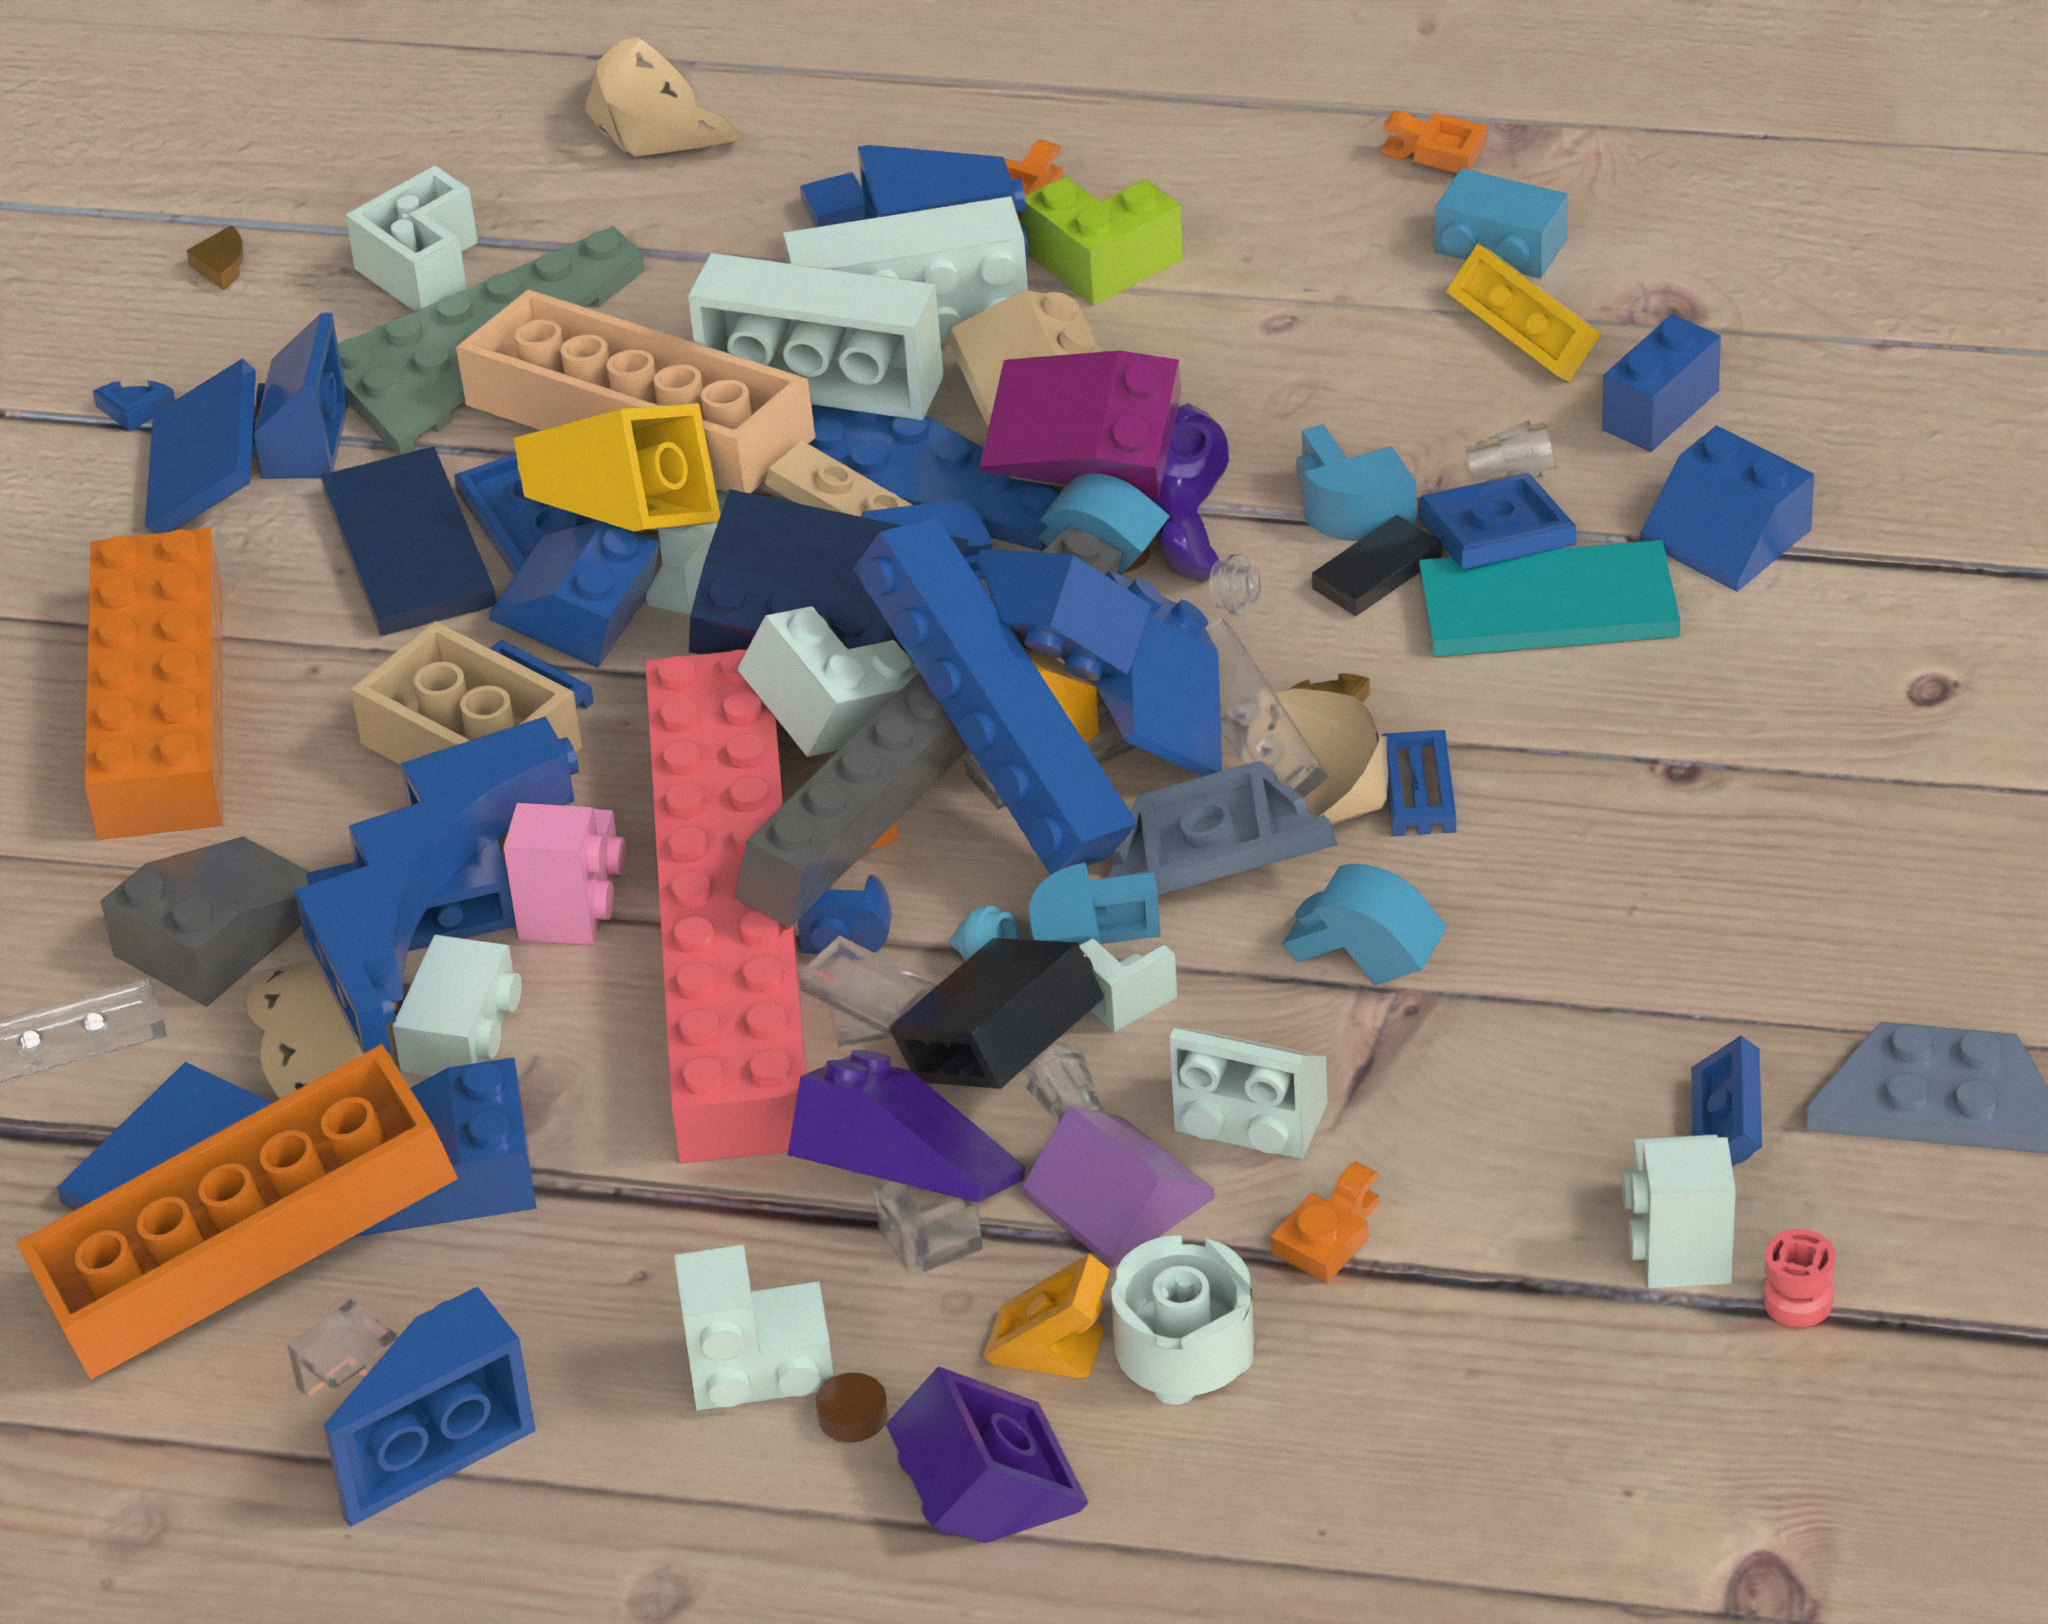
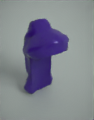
M1190 403L1178 407L1159 500L1151 498L1150 500L1170 515L1160 529L1162 534L1160 548L1167 557L1171 571L1183 577H1189L1202 582L1209 580L1219 571L1220 560L1210 545L1205 526L1197 511L1225 473L1230 460L1228 440L1222 427L1207 412Z

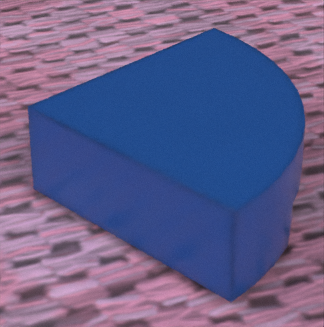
M149 380L147 381L148 387L131 386L122 388L121 382L117 381L92 391L96 407L128 431H132L153 419V413L173 402L175 396L173 389L169 386Z

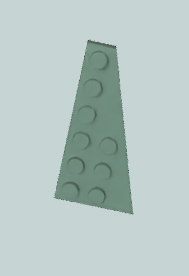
M612 226L603 231L594 232L587 238L559 250L543 254L538 259L508 272L497 274L489 280L457 294L446 296L440 301L408 315L397 317L389 323L357 337L342 341L338 344L349 405L396 455L413 452L415 450L414 440L429 428L436 432L444 428L452 421L451 411L465 401L456 346L528 289L582 307L601 306L645 271L642 252L615 226Z

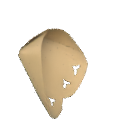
M638 37L618 41L597 61L585 103V111L596 127L624 154L630 153L633 157L705 148L743 140L742 134L724 117L697 106L693 89L687 80L656 49ZM636 53L642 56L644 62L653 65V69L637 67ZM665 82L669 83V90L676 93L677 97L661 93ZM699 121H704L707 127H712L714 130H698L700 127Z
M1291 688L1268 694L1255 719L1251 733L1248 764L1262 761L1271 769L1273 761L1269 759V754L1284 760L1285 762L1278 767L1275 773L1279 783L1291 786L1303 797L1309 811L1317 818L1322 815L1326 816L1332 826L1382 809L1383 804L1385 805L1387 801L1388 787L1387 736L1381 735L1369 708L1353 696L1330 691ZM1278 710H1281L1283 717L1289 724L1281 727L1273 734L1271 729L1278 722L1276 713Z
M316 961L270 969L264 972L249 989L246 1000L249 1018L265 1031L260 1049L262 1069L269 1084L280 1099L296 1091V1083L307 1085L363 1054ZM279 970L280 972H283L271 981H269L272 977L275 976L274 973ZM267 994H280L274 1007L269 1009L270 1000L266 999L265 996ZM401 1000L392 1003L396 1017L403 1004ZM394 1023L386 1025L391 1052L388 1054L397 1067L399 1059L392 1027ZM281 1044L296 1050L285 1066L283 1065L285 1054L279 1048Z

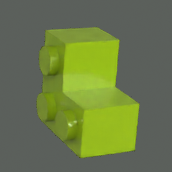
M1067 176L1050 182L1046 186L1025 196L1026 211L1021 212L1028 240L1029 257L1093 306L1183 260L1181 205L1147 179L1131 185L1101 202Z

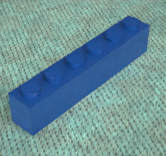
M936 516L880 532L853 570L1049 874L1051 875L1071 865L1086 862V866L1108 859L1138 823L1010 627L1003 623L997 607L939 518Z

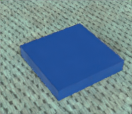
M1530 473L1417 497L1418 517L1432 534L1441 541L1442 546L1462 569L1576 545V525Z

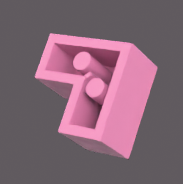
M517 803L503 848L519 941L595 945L601 920H610L614 906V886L612 881L614 875H623L626 865V840L624 837H617L613 810L593 809V807Z

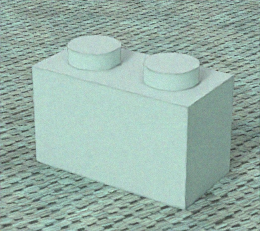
M434 935L396 1017V1022L392 1026L402 1073L431 1077L448 1067L486 1062L487 1058L493 1059L496 1056L501 1040L502 1023L507 1012H514L517 1009L522 989L520 974L513 972L509 945Z

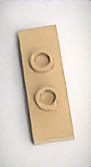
M802 440L768 468L765 480L767 486L798 504L860 517L863 511L912 506V504L896 494L879 486Z

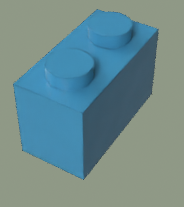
M1461 168L1435 206V252L1467 260L1478 243L1494 252L1522 274L1542 278L1567 241L1568 194Z

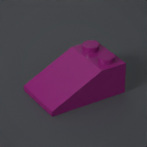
M1117 350L1004 360L981 458L980 472L1067 485L1072 479L1083 474L1101 473L1124 480L1136 487L1148 498L1159 500L1181 396L1179 359Z

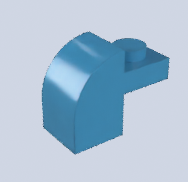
M1324 424L1302 430V456L1296 458V470L1303 487L1304 518L1313 528L1337 539L1359 541L1396 515L1417 527L1416 480L1392 446L1347 459Z
M1101 473L1083 474L1067 483L1040 518L1047 525L1038 536V539L1046 545L1040 553L1069 525H1072L1122 551L1117 574L1122 575L1143 553L1170 515L1136 487L1124 480Z
M1085 862L1065 867L1051 874L1038 885L1030 899L1031 940L1078 942L1080 946L1092 938L1099 944L1160 937L1158 891L1154 872L1089 880Z
M1347 864L1338 867L1324 891L1310 896L1298 907L1295 912L1297 920L1282 944L1297 962L1344 947L1373 984L1377 985L1422 970L1447 926L1425 898L1412 885L1399 876L1371 865Z

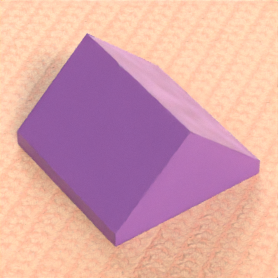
M1069 1105L1022 1185V1193L1025 1198L1112 1268L1120 1264L1121 1260L1134 1248L1156 1239L1215 1198L1213 1187L1125 1118Z

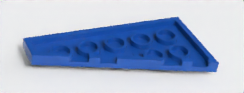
M811 404L815 439L809 443L812 447L848 466L850 469L912 505L972 498L991 538L1042 551L1046 546L1038 539V536L1047 526L1040 518L1060 494V490L1048 484L1011 479L1010 476L980 472L984 448L926 415L923 420Z

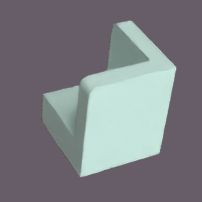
M688 526L660 529L658 534L663 566L646 592L647 605L691 615L704 561L714 532Z
M1093 938L1080 945L1081 950L1092 962L1093 974L1105 996L1090 1011L1114 1033L1177 997L1175 953L1166 945L1155 949L1143 957L1140 954H1133L1120 962Z

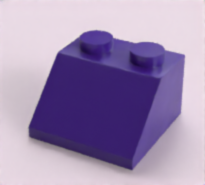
M938 1366L886 1423V1427L899 1452L897 1455L898 1462L902 1469L911 1477L923 1503L921 1510L924 1517L935 1529L946 1535H953L955 1533L982 1543H988L1080 1513L1089 1503L1037 1401Z

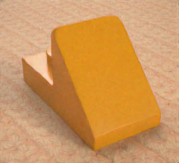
M1089 1253L1000 1305L983 1358L992 1365L1077 1379L1088 1377L1104 1334V1328L1096 1320L1103 1309V1300L1100 1298L1110 1269Z

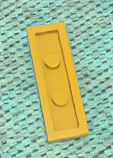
M1478 243L1446 290L1454 299L1556 376L1568 382L1571 381L1602 334L1494 252Z

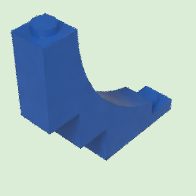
M546 716L401 763L408 806L348 826L356 870L295 889L304 939L363 1054L380 1044H383L388 1053L391 1052L386 1025L396 1022L392 1003L404 999V969L408 949L418 923L428 905L443 885L469 859L509 831L517 803L564 806L575 802L571 775L579 773V766L574 748L568 737L558 739Z

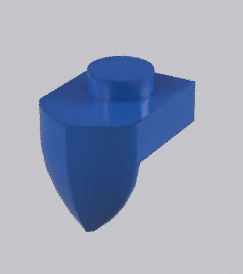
M869 875L864 890L828 889L798 919L801 953L872 955L877 952L888 937L892 918L891 903L881 880L875 875Z

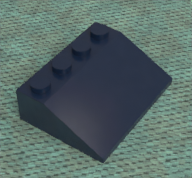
M729 489L704 561L690 615L688 652L702 655L747 650L765 615L813 606L847 649L894 640L907 654L853 570L880 532L903 525ZM950 536L965 558L968 539Z

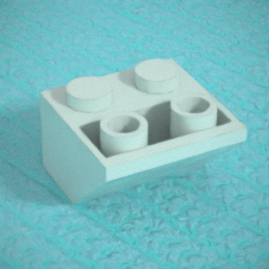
M1174 1028L1170 1035L1175 1132L1303 1160L1328 1103L1326 1056L1200 1029Z

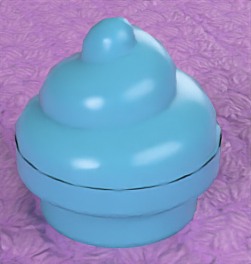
M995 906L976 907L958 925L956 933L950 938V943L966 961L992 938L1020 939L1019 926L1015 917L1010 912H1001Z

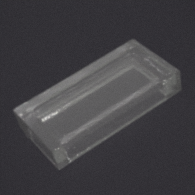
M840 935L798 974L801 991L892 1038L893 1036L888 1027L937 986Z

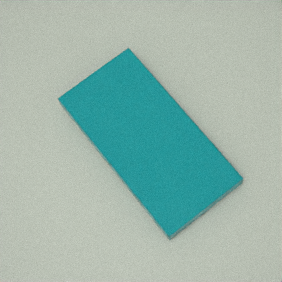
M1663 540L1558 548L1467 569H1462L1452 557L1419 560V577L1433 657L1680 636V617Z

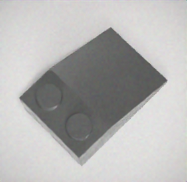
M243 836L145 863L101 900L113 956L207 1007L302 926L295 889L308 885L305 873L310 871Z

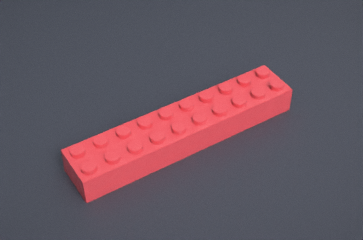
M747 650L645 660L671 1105L679 1163L788 1152L800 1076L807 1073L795 923L789 928L735 898L746 841L784 804L778 720L737 670Z

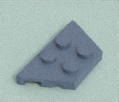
M1256 761L1138 795L1130 809L1138 824L1111 855L1114 863L1106 878L1154 872L1158 895L1179 889H1188L1197 884L1232 874L1252 871L1264 865L1338 844L1330 820L1324 815L1317 818L1307 809L1303 797L1289 785L1279 783L1277 775L1262 761Z
M1880 1022L1808 1104L1806 1131L2048 1154V1086L2017 1034Z

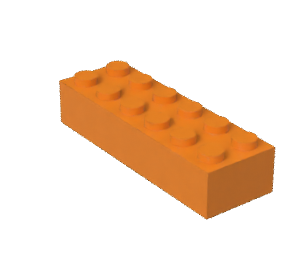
M211 527L192 530L178 529L165 533L129 537L116 536L110 539L90 541L85 789L97 840L223 826L222 579Z
M380 1044L16 1243L61 1329L90 1380H93L454 1182L458 1177L433 1124L383 1044Z

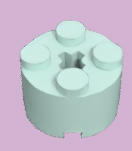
M1182 1235L1159 1237L1145 1242L1134 1248L1121 1260L1116 1269V1279L1111 1288L1113 1340L1117 1362L1131 1380L1143 1388L1153 1391L1157 1399L1163 1403L1182 1405L1189 1402L1195 1395L1209 1393L1227 1385L1238 1377L1240 1373L1250 1368L1253 1362L1254 1348L1252 1289L1250 1273L1238 1254L1226 1245L1206 1238L1205 1246L1183 1244Z

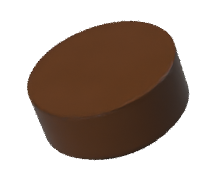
M856 1372L837 1375L826 1381L816 1396L820 1428L826 1435L842 1442L863 1441L876 1435L886 1424L888 1418L886 1392L882 1384L872 1376Z

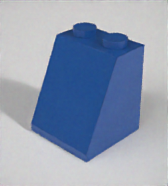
M877 145L858 147L865 220L1010 196L1012 197L1016 213L1026 211L1021 179H1011L1004 157ZM1021 223L1020 226L1025 243V257L1027 258L1029 257L1028 240L1025 227Z

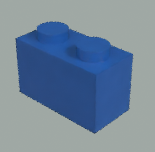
M1671 314L1603 374L1602 430L1649 452L1656 449L1719 391L1721 335Z

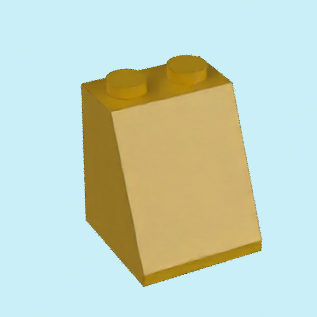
M699 403L618 409L513 438L518 460V471L521 476L525 498L634 532L714 524L719 521L720 510Z

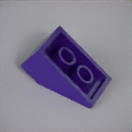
M853 1050L850 1056L846 1058L828 1060L826 1066L800 1076L787 1154L789 1156L977 1203L1024 1180L1026 1167L915 1073L890 1066L891 1058L885 1054L867 1050Z

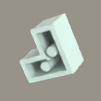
M436 165L345 214L354 269L414 312L436 303L446 296L454 295L467 289L462 252L478 243L470 189Z
M813 606L765 615L737 668L739 673L807 757L840 750L919 673L909 656L894 640L847 649Z
M1717 1135L1634 1139V1168H1622V1196L1624 1209H1632L1633 1214L1637 1213L1638 1219H1629L1630 1253L1632 1261L1644 1260L1648 1288L1732 1283L1736 1187L1728 1138H1718Z
M744 1244L674 1255L696 1411L718 1407H733L744 1403L790 1396H805L810 1393H817L826 1381L834 1377L830 1341L819 1281L751 1291Z

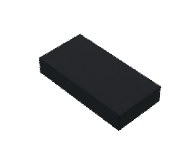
M1396 515L1312 572V589L1357 616L1419 573V560L1441 558V541Z

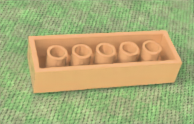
M529 289L456 346L466 405L539 429L540 431L618 409L699 403L715 489L728 493L729 489L752 493L765 482L768 468L801 440L809 444L815 439L807 378Z

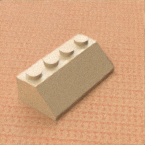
M1023 290L951 327L947 335L950 346L987 428L989 427L1004 360L1102 352L1077 300L1064 293L1055 291L1045 294ZM1010 476L1011 479H1018V480H1024V481H1030V482H1036V483H1042V484H1048V485H1054V486H1061V487H1065V486H1066V485H1062V484H1055V483H1049V482H1043V481H1036V480H1030V479L1017 478V477H1011V476Z

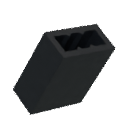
M992 938L888 1028L910 1071L915 1073L925 1083L1001 1089L1102 1001L1105 996L1093 974L1092 962L1081 950L1078 942Z

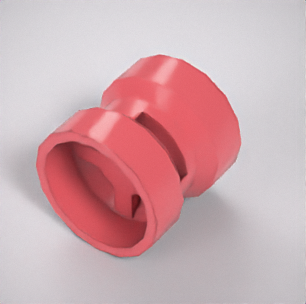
M1792 1229L1779 1233L1768 1243L1765 1253V1274L1767 1277L1764 1280L1763 1306L1767 1314L1777 1323L1788 1327L1805 1328L1817 1325L1826 1319L1831 1312L1833 1304V1283L1831 1280L1835 1272V1250L1831 1242L1823 1235L1807 1229Z

